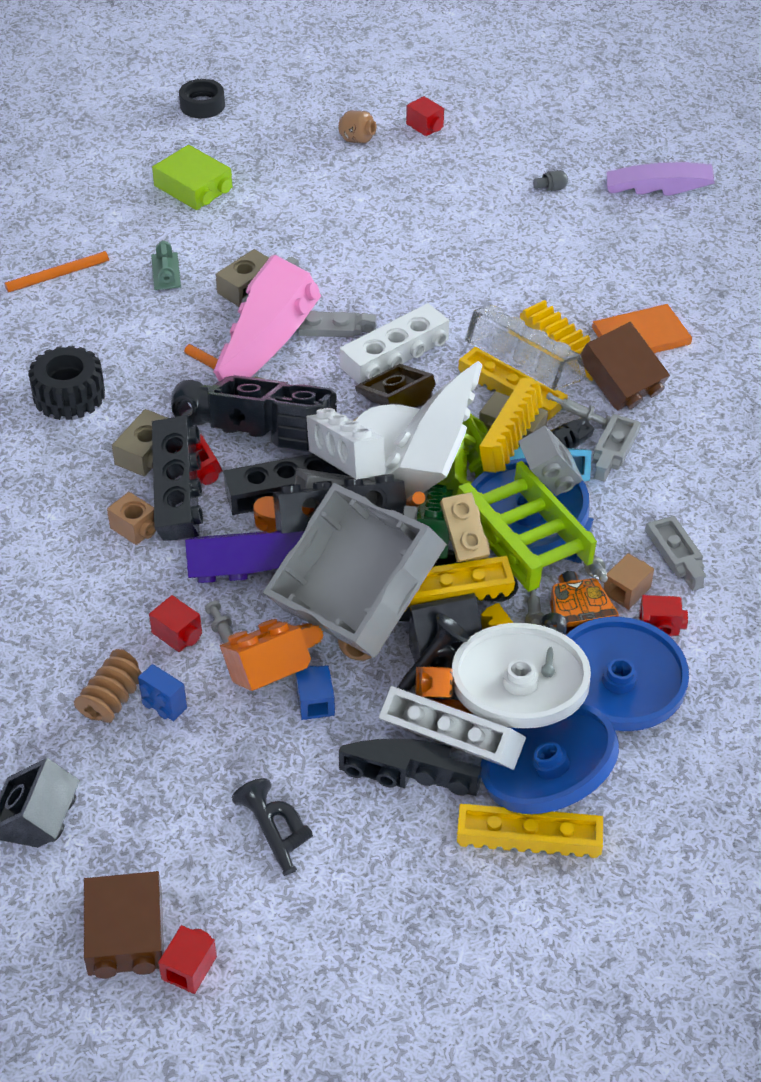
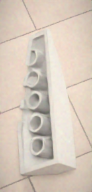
M479 361L437 391L413 417L407 429L397 437L395 452L385 462L386 474H394V479L404 481L406 499L415 492L420 491L424 493L447 477L466 433L467 427L462 422L470 417L471 411L467 407L474 401L475 394L472 390L478 384L482 364Z

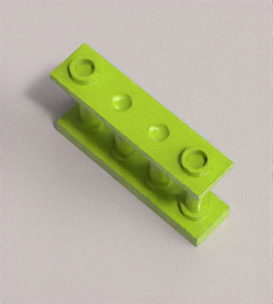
M523 461L516 464L513 482L484 494L478 492L469 482L458 486L457 495L472 492L475 504L480 512V522L484 535L488 539L489 548L497 557H508L512 574L528 592L539 588L543 567L575 553L587 566L593 564L597 544L593 534L580 524ZM517 493H521L528 501V503L502 514L495 512L490 506ZM535 513H539L547 521V523L522 534L514 533L508 526ZM555 533H558L566 542L538 556L533 554L527 547V545Z

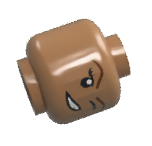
M349 110L340 118L338 129L343 139L347 142L367 143L376 133L377 126L369 112Z

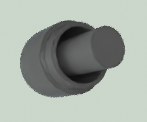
M562 170L547 171L542 175V178H535L533 180L535 189L548 187L546 191L561 190L568 184V176Z

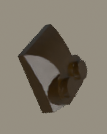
M398 364L356 385L355 389L356 392L380 405L395 404L414 408L423 406L433 396L432 391L436 383L434 374Z

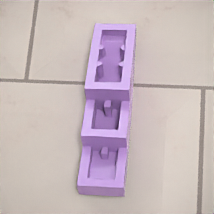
M689 162L653 163L607 172V188L609 193H618L635 188L636 194H646L662 189L664 195L671 196L715 184L712 164Z

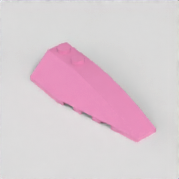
M277 255L270 256L247 287L246 293L248 297L246 302L241 303L239 307V320L237 323H233L230 329L231 340L229 343L224 344L213 371L218 381L233 375L252 377L290 339L321 297L319 288L309 272Z

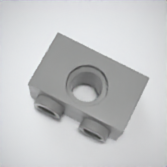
M546 425L518 441L530 470L556 496L570 491L576 484L583 481L571 452Z

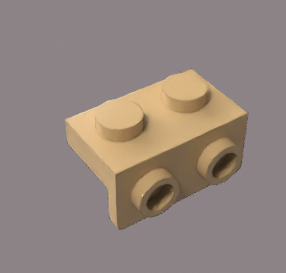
M472 492L443 498L440 504L456 560L458 562H468L486 559L490 555L489 543L484 535L480 522V512L475 504Z

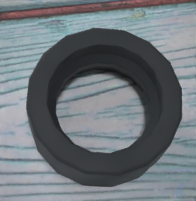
M191 80L183 84L179 89L180 109L189 117L198 119L210 118L220 114L225 108L224 88L214 80ZM199 96L212 97L211 99H207V100H194V99H193V98H196V97H199Z

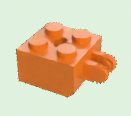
M271 619L258 625L259 630L247 634V631H242L229 636V642L219 646L233 683L253 691L308 668L311 661L308 648L321 642L324 631L319 626L311 623H302V625L294 626L287 622Z

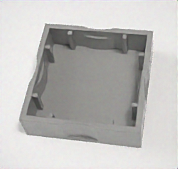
M333 483L309 520L301 539L287 554L263 591V594L287 612L308 623L319 626L326 633L375 658L447 544L429 526L394 510L380 508L371 503L366 497Z

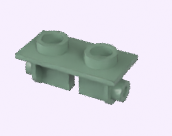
M164 240L160 241L156 245V254H151L154 290L181 288L178 252L172 253L171 244Z

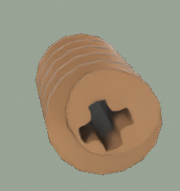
M123 649L113 650L110 657L97 670L95 676L89 680L88 686L84 687L80 696L75 698V708L91 720L111 723L115 718L114 713L121 711L122 704L127 703L130 698L129 694L134 693L137 689L136 684H139L138 676L142 672L136 659Z

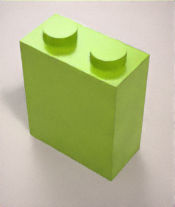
M189 144L152 166L154 186L195 210L210 204L212 200L233 188L231 168Z

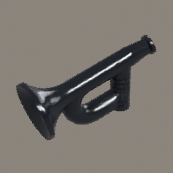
M438 613L436 615L438 630L434 640L402 678L397 688L408 692L416 685V667H430L438 657H445L446 659L442 666L443 668H452L453 659L457 651L450 644L454 642H467L470 639L467 632L450 617Z
M267 778L252 780L239 787L233 793L232 802L235 805L245 806L254 813L276 861L283 870V875L286 876L296 872L297 868L293 866L289 853L313 837V833L307 825L303 824L298 812L292 805L283 801L266 803L267 794L272 787L270 780ZM276 815H280L286 820L292 833L285 839H282L274 823L273 817Z

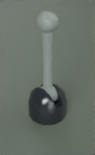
M548 613L542 617L541 626L554 629L564 635L566 634L567 620L563 615ZM552 647L548 648L546 663L541 668V673L544 677H552L555 673V669L552 666Z

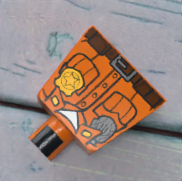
M566 571L559 576V583L552 586L550 599L551 613H559L566 618L567 631L565 635L587 621L604 617H619L616 608L597 579L579 580L574 571Z

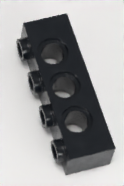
M187 415L152 421L154 528L163 541L200 536L199 524H203L202 508L198 505V497L202 496V485L200 479L197 478V470H201V459L199 453L196 452V444H200V433L198 427L192 425Z
M315 454L223 470L225 492L232 515L253 512V506L257 499L265 496L273 497V492L282 491L281 486L294 484L297 468L350 475Z
M394 474L375 476V481L363 482V478L357 480L355 478L344 479V485H340L364 497L368 492L375 491L377 494L376 506L387 510H394L404 515V506H406L405 484L403 480L394 479ZM332 481L313 482V488L301 489L300 484L281 486V492H273L276 530L280 533L305 531L309 520L331 488ZM312 497L315 501V509L310 514H304L302 503L305 499Z

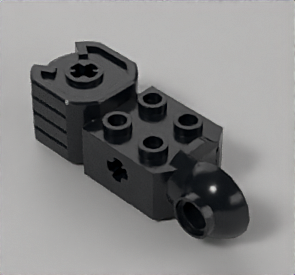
M237 375L225 377L213 386L203 385L195 380H183L175 386L171 394L173 415L175 417L187 415L192 425L210 423L211 428L222 429L225 433L240 431L247 432L253 437H261L271 431V441L277 447L309 452L306 416L316 415L317 410L332 408L337 412V394L330 388L302 384L290 385L284 381Z

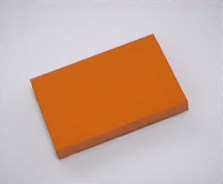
M668 304L596 320L592 324V329L600 337L631 321L654 353L690 345L692 342V336Z

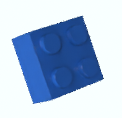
M151 664L138 676L141 702L146 708L155 709L161 718H169L173 722L187 709L184 683L154 664Z

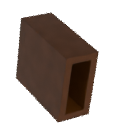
M631 321L588 342L578 356L582 365L617 411L626 406L629 409L634 408L647 395L651 398L655 397L665 389L664 383L670 376Z
M159 871L84 878V961L88 976L95 975L98 978L107 979L121 972L133 971L139 975H146L154 972L155 969H159L158 962L164 954L162 887Z

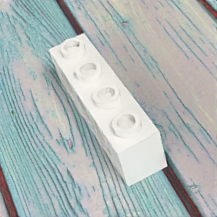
M427 303L340 347V368L360 384L398 364H403L414 357L419 358L424 352L435 346H442L449 339V319Z
M332 408L319 409L316 415L306 416L310 452L356 480L386 474L384 438L373 432L371 428L363 427L359 422L348 419L346 415H341Z
M393 686L390 687L379 715V719L393 726L441 744L452 746V748L512 770L516 766L526 739L525 736L511 728Z

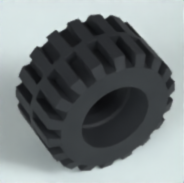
M59 346L54 350L44 351L45 354L38 355L35 358L36 361L30 364L28 376L33 401L39 412L43 410V415L49 417L53 414L54 419L58 420L61 419V416H65L66 420H72V416L75 415L78 418L85 417L84 412L86 411L91 414L95 411L94 406L100 407L102 404V399L105 398L102 366L99 358L95 357V353L92 351L86 352V348L83 347L75 348V346H68L62 348V346Z

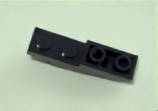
M374 739L342 745L339 749V770L344 771L353 778H361L363 776L377 780L382 786L388 788L395 786L406 788L409 778H413L424 786H432L434 784L448 788L456 795L464 796L469 794L477 796L481 783L482 767L452 759V746L415 739Z

